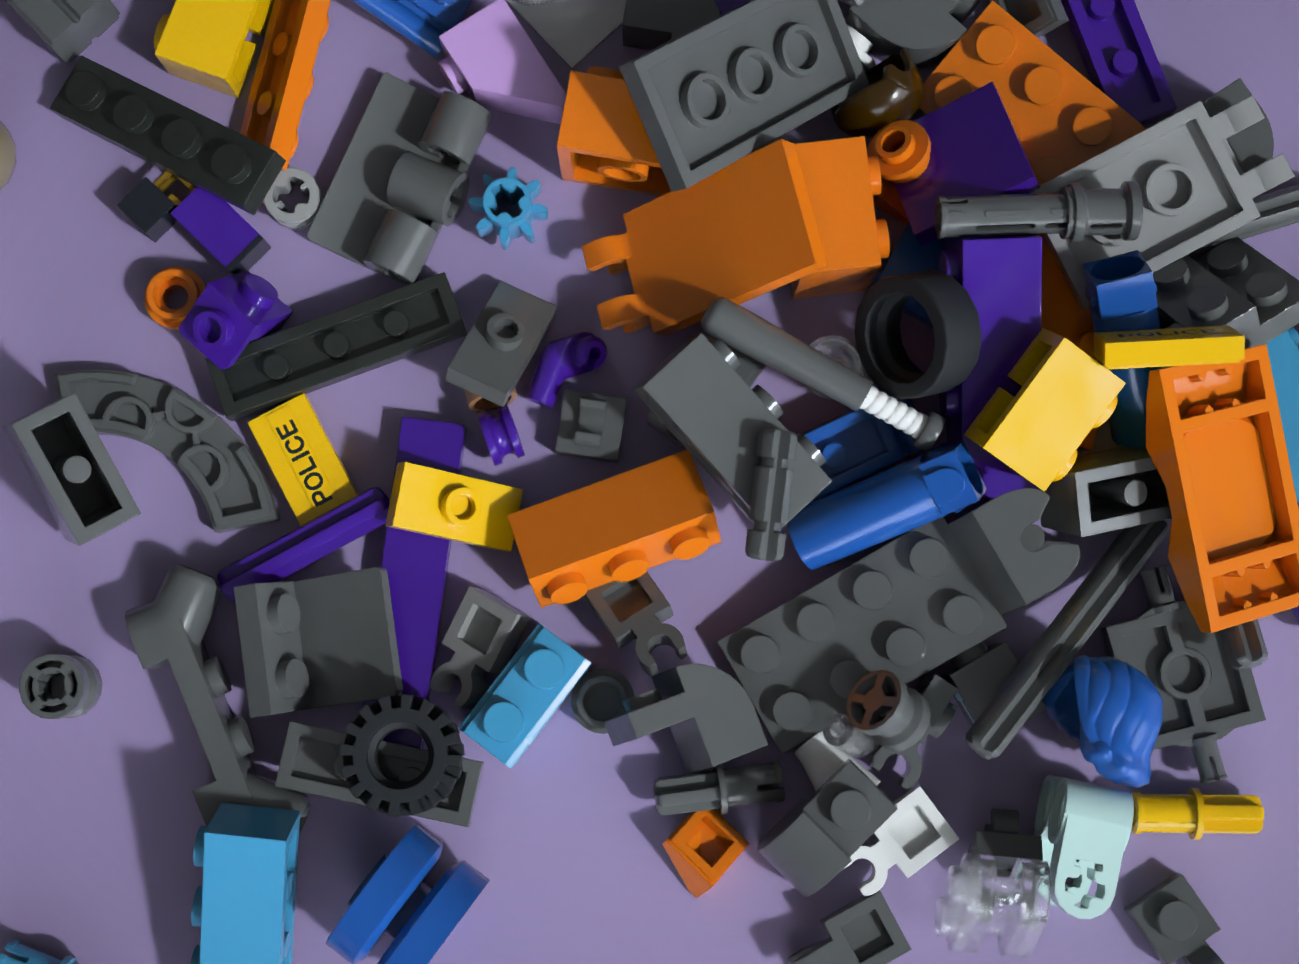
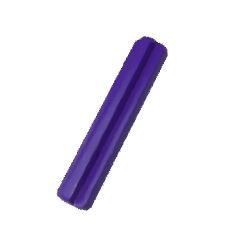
M372 487L220 569L217 573V579L220 581V588L223 594L232 603H235L234 587L254 583L278 582L386 524L390 503L388 496L381 488Z

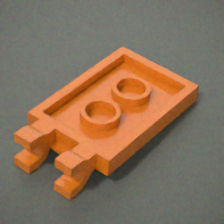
M779 139L742 157L687 189L668 192L622 214L627 230L626 233L602 237L581 246L587 270L596 271L607 266L608 273L611 275H618L627 270L629 271L634 294L615 297L596 306L602 329L611 330L622 325L624 333L630 334L651 323L653 333L670 335L700 322L711 301L717 297H725L739 305L828 267L795 144L784 139Z

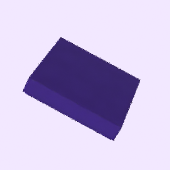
M993 81L914 121L925 129L930 138V161L926 170L918 178L907 183H894L914 236L921 246L937 239V231H935L934 207L937 195L1030 194L1040 189Z

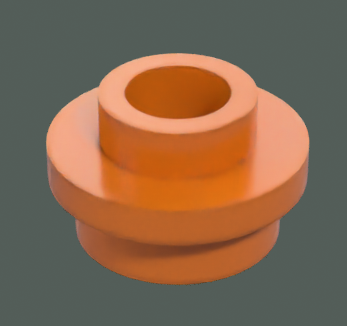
M899 120L884 126L874 135L869 143L867 156L878 157L881 178L894 183H907L918 178L926 170L930 161L931 141L920 124L910 120Z
M174 266L162 269L150 279L144 293L146 310L150 317L159 325L168 329L179 330V326L206 288V284L200 276L188 268ZM179 289L186 290L188 293L186 305L181 309H170L168 304L170 295Z

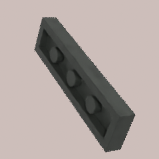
M82 55L50 107L51 110L63 119L252 215L256 214L286 162L275 150Z
M445 272L250 342L234 365L227 369L221 370L208 358L205 360L225 417L230 421H234L291 400L303 393L308 394L464 337L468 333Z

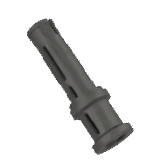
M1124 181L1120 188L1084 189L1081 183H1068L1066 186H1062L1059 192L1046 194L937 195L934 207V225L938 239L962 236H1007L1047 233L1059 234L1061 239H1066L1070 243L1080 242L1084 235L1120 234L1122 240L1133 241L1139 237L1143 221L1142 194L1140 186L1136 181Z

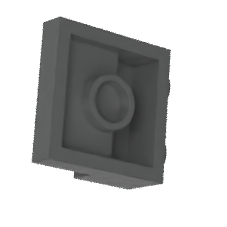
M1239 237L1227 240L1196 260L1186 255L1153 272L1154 282L1157 285L1156 298L1160 329L1229 325L1245 336V348L1266 344L1299 323V280Z

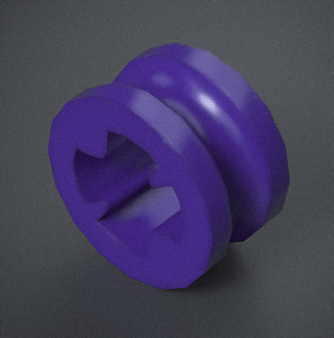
M507 402L504 407L499 405V410L494 414H488L484 410L476 412L495 466L503 464V458L508 454H514L517 458L525 456Z

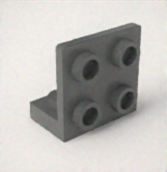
M372 567L299 581L254 583L234 587L250 718L376 700L388 695L400 696L403 693L386 568Z

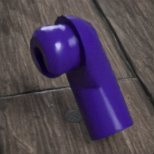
M579 332L546 344L541 351L524 398L538 405L553 409L565 379L599 369L603 366L608 354L604 341L593 333Z

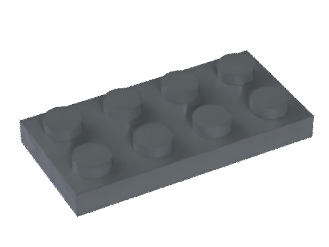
M748 0L619 66L671 192L691 187L870 85L837 0Z

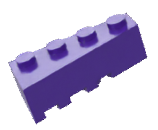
M1036 234L941 238L939 272L952 276L968 291L978 311L982 339L978 361L967 380L951 391L939 393L940 412L946 418L947 442L941 443L940 447H947L964 439L987 488L980 499L996 498L1017 489L1033 488L1039 490L1038 487L964 434L999 387L1014 397L1022 388L1007 375L1041 331L1042 237Z

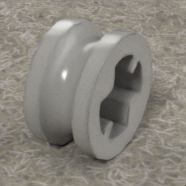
M287 168V171H280L263 202L267 211L281 226L289 229H304L311 226L324 196L315 179L307 171L299 168ZM294 185H301L300 189L306 197L309 196L308 203H298L294 213H286L288 211L287 207L281 200L278 201L280 194H291Z

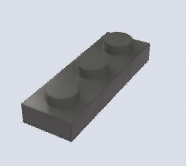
M290 721L275 786L366 806L362 800L356 799L348 790L351 786L347 779H343L340 767H343V756L339 755L340 743L344 744L347 733ZM382 740L378 748L377 760L381 771L388 778L397 782H408L417 778L424 771L428 762V750ZM463 757L461 777L457 779L453 787L454 790L450 795L438 803V806L412 816L470 827L484 762Z

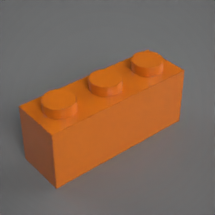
M688 450L507 515L528 580L541 608L554 603H572L582 598L590 589L612 581H632L645 574L649 568L674 559L687 560L704 553L709 546L721 542L714 509Z

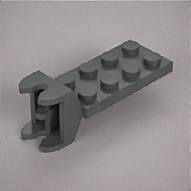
M1033 488L1017 489L990 499L949 524L942 517L915 528L719 640L718 644L781 754L847 718L846 707L848 697L854 685L863 676L872 671L887 670L897 675L907 684L1008 627L1001 615L1023 607L1061 585L1078 565L1080 548L1078 544H1071L1070 542L1045 541V534L1042 528L1032 524L1040 519L1050 499L1049 495Z

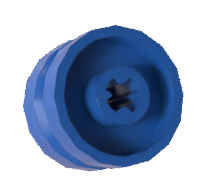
M416 824L403 837L390 855L387 856L385 854L366 876L347 904L350 907L328 937L326 944L351 964L364 960L382 937L386 935L393 942L377 964H428L490 879L465 860L452 864L433 889L424 882L442 857L443 843Z

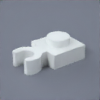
M915 785L894 801L898 809L873 833L877 839L869 845L862 844L851 856L852 861L846 867L860 858L869 860L872 865L871 876L857 887L863 896L872 895L883 887L887 879L888 869L894 864L898 866L905 877L909 878L959 840V837L919 785Z

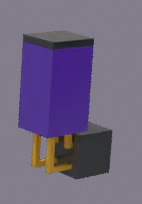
M167 171L154 183L145 177L117 204L155 243L178 221L232 275L249 271L272 248L226 201L199 187L195 188L191 183ZM177 179L191 191L182 202L172 193L168 197L164 194Z

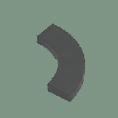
M75 370L54 373L59 399L76 393L98 435L119 436L139 441L162 452L177 463L178 467L189 477L201 495L210 515L214 532L224 533L280 521L275 497L266 475L252 451L219 415L197 399L175 387L129 372Z

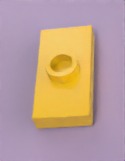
M408 462L397 463L385 526L497 551L512 552L514 536L507 515L519 511L523 489Z

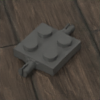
M1167 565L1140 571L1139 573L1142 576L1151 608L1144 610L1132 620L1100 628L1109 657L1118 658L1123 662L1129 663L1144 673L1161 695L1163 700V721L1153 750L1170 745L1191 747L1200 777V784L1226 779L1228 775L1225 772L1216 740L1222 739L1235 728L1266 720L1251 668L1236 670L1229 665L1219 631L1213 633L1200 631L1186 601L1175 600L1167 572Z

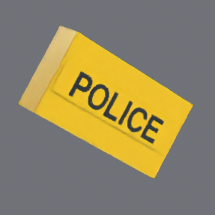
M1229 325L1095 332L1094 356L1107 369L1239 363L1240 360L1245 359V336Z
M305 393L247 422L300 526L359 495Z

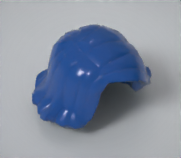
M1087 655L1073 658L1074 663L1066 669L1061 678L1042 699L1047 708L1046 714L1048 718L1056 723L1057 728L1068 733L1069 738L1080 742V750L1084 759L1094 764L1097 773L1113 781L1115 784L1138 788L1149 784L1151 776L1150 756L1163 721V700L1160 693L1144 673L1118 658L1109 656L1088 657Z

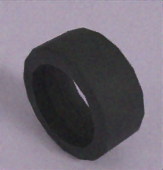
M931 269L883 277L866 291L857 309L854 334L858 357L867 376L887 394L899 399H911L951 391L967 380L978 361L982 339L978 311L968 291L950 275ZM909 296H913L925 308L933 324L935 348L933 360L926 372L921 371L909 359L902 344L900 332L901 314Z

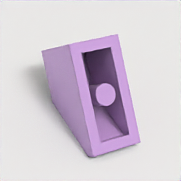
M505 0L494 1L438 36L445 58L437 63L456 94L467 90L473 101L486 109L561 125L566 92Z

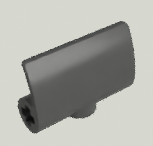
M387 72L382 74L308 230V239L339 256L406 285L417 282L442 226L453 224L463 209L469 190L467 172L493 118L492 114L480 104L462 95L444 91L438 98Z

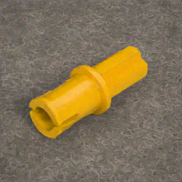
M1189 788L1187 794L1131 793L1134 802L1131 828L1133 834H1140L1142 832L1188 833L1190 839L1200 840L1203 833L1257 834L1263 827L1264 808L1260 798L1255 795L1202 794L1199 788Z

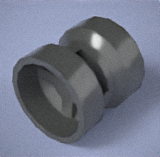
M46 654L37 657L25 667L19 683L22 703L32 714L45 719L75 718L84 715L97 704L102 692V679L99 670L90 660L80 655ZM49 682H51L50 688L52 693L49 692Z

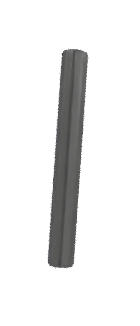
M1156 521L1122 530L966 733L965 741L967 745L975 750L980 757L989 760L1002 754L1167 536L1169 526L1166 521Z

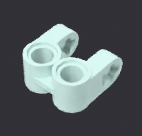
M1049 774L1046 776L1039 793L1034 823V835L1042 836L1043 861L1030 886L1031 890L1040 899L1057 906L1060 910L1079 919H1092L1102 915L1111 906L1116 893L1123 852L1127 846L1134 815L1132 794L1127 791ZM1046 867L1049 868L1048 881L1043 879ZM1067 877L1074 878L1072 884H1065ZM1092 881L1097 883L1095 895L1087 894Z

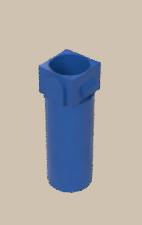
M1138 250L1083 264L1087 285L1085 295L1090 303L1094 333L1160 329L1156 298L1157 285L1154 282L1152 270ZM1164 367L1108 369L1126 383L1118 393L1117 406L1109 417L1112 440L1117 445L1126 448L1146 447V397L1149 371Z
M963 439L947 447L938 446L932 449L927 456L921 455L809 503L788 522V529L793 545L801 560L808 568L816 570L947 516L951 512L959 513L966 506L978 502L987 488Z

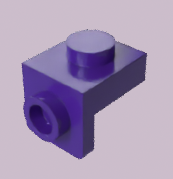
M245 271L209 282L179 326V331L219 369L224 370L234 365L250 341L281 330L293 311L278 298V292L271 283L260 276Z

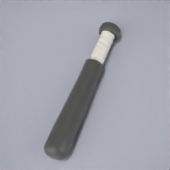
M725 297L713 299L702 317L701 327L708 335L722 340L730 347L829 396L854 411L864 409L865 412L873 414L876 418L884 420L885 423L891 424L896 429L902 430L905 434L911 435L914 438L913 445L922 451H929L944 427L945 418L942 415L933 411L927 415L917 412L916 409L908 407L907 404L897 401L896 398L888 396L883 391H879L876 387L872 386V380L842 365Z

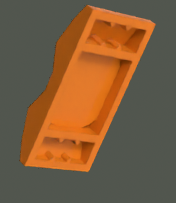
M1267 344L1245 348V359L1240 360L1239 363L1168 366L1149 371L1146 397V450L1166 487L1172 516L1167 556L1186 604L1200 631L1213 633L1298 607L1299 508Z

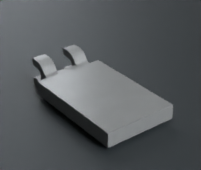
M1253 95L1211 118L1202 101H1199L1040 185V189L1030 193L1046 194L1059 192L1060 188L1068 183H1081L1084 189L1120 188L1124 181H1136L1140 186L1143 201V221L1139 237L1136 240H1122L1120 234L1084 235L1080 242L1070 243L1066 239H1061L1059 234H1042L1081 309L1090 306L1085 295L1087 285L1083 267L1084 263L1138 250L1152 272H1155L1260 217L1261 215L1252 198L1295 177L1283 153L1243 172L1226 140L1228 137L1265 118Z

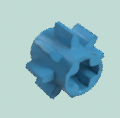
M510 167L506 178H500L495 181L485 173L482 176L486 187L484 196L469 198L471 210L476 213L486 214V217L481 219L476 225L478 235L484 237L494 231L499 235L503 250H508L511 239L521 236L530 243L535 242L532 230L534 220H546L549 216L547 207L542 204H532L531 202L542 191L540 182L534 180L525 186L518 180L515 167ZM506 199L512 206L519 204L521 213L515 218H512L506 212L500 214L497 204Z

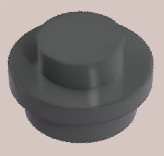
M598 669L585 674L575 685L571 696V707L576 720L584 728L594 733L606 734L608 731L604 722L626 714L621 701L635 695L632 686L621 674L608 669Z

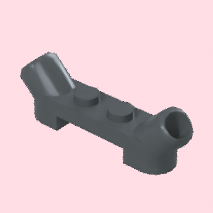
M182 564L169 568L156 599L127 610L125 612V620L142 668L162 669L166 666H171L216 781L192 791L206 826L209 825L221 802L300 811V835L311 807L307 795L299 791L276 787L275 781L257 775L249 756L250 753L256 750L252 733L241 715L234 718L225 694L232 690L226 669L217 656L209 657L203 642V637L223 593L220 588V581L217 578Z

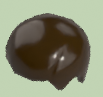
M902 48L870 71L865 72L870 84L869 86L848 97L840 107L835 105L830 108L834 122L842 132L850 137L865 136V138H873L884 126L899 120H910L918 110L923 99V83L919 70L906 48Z

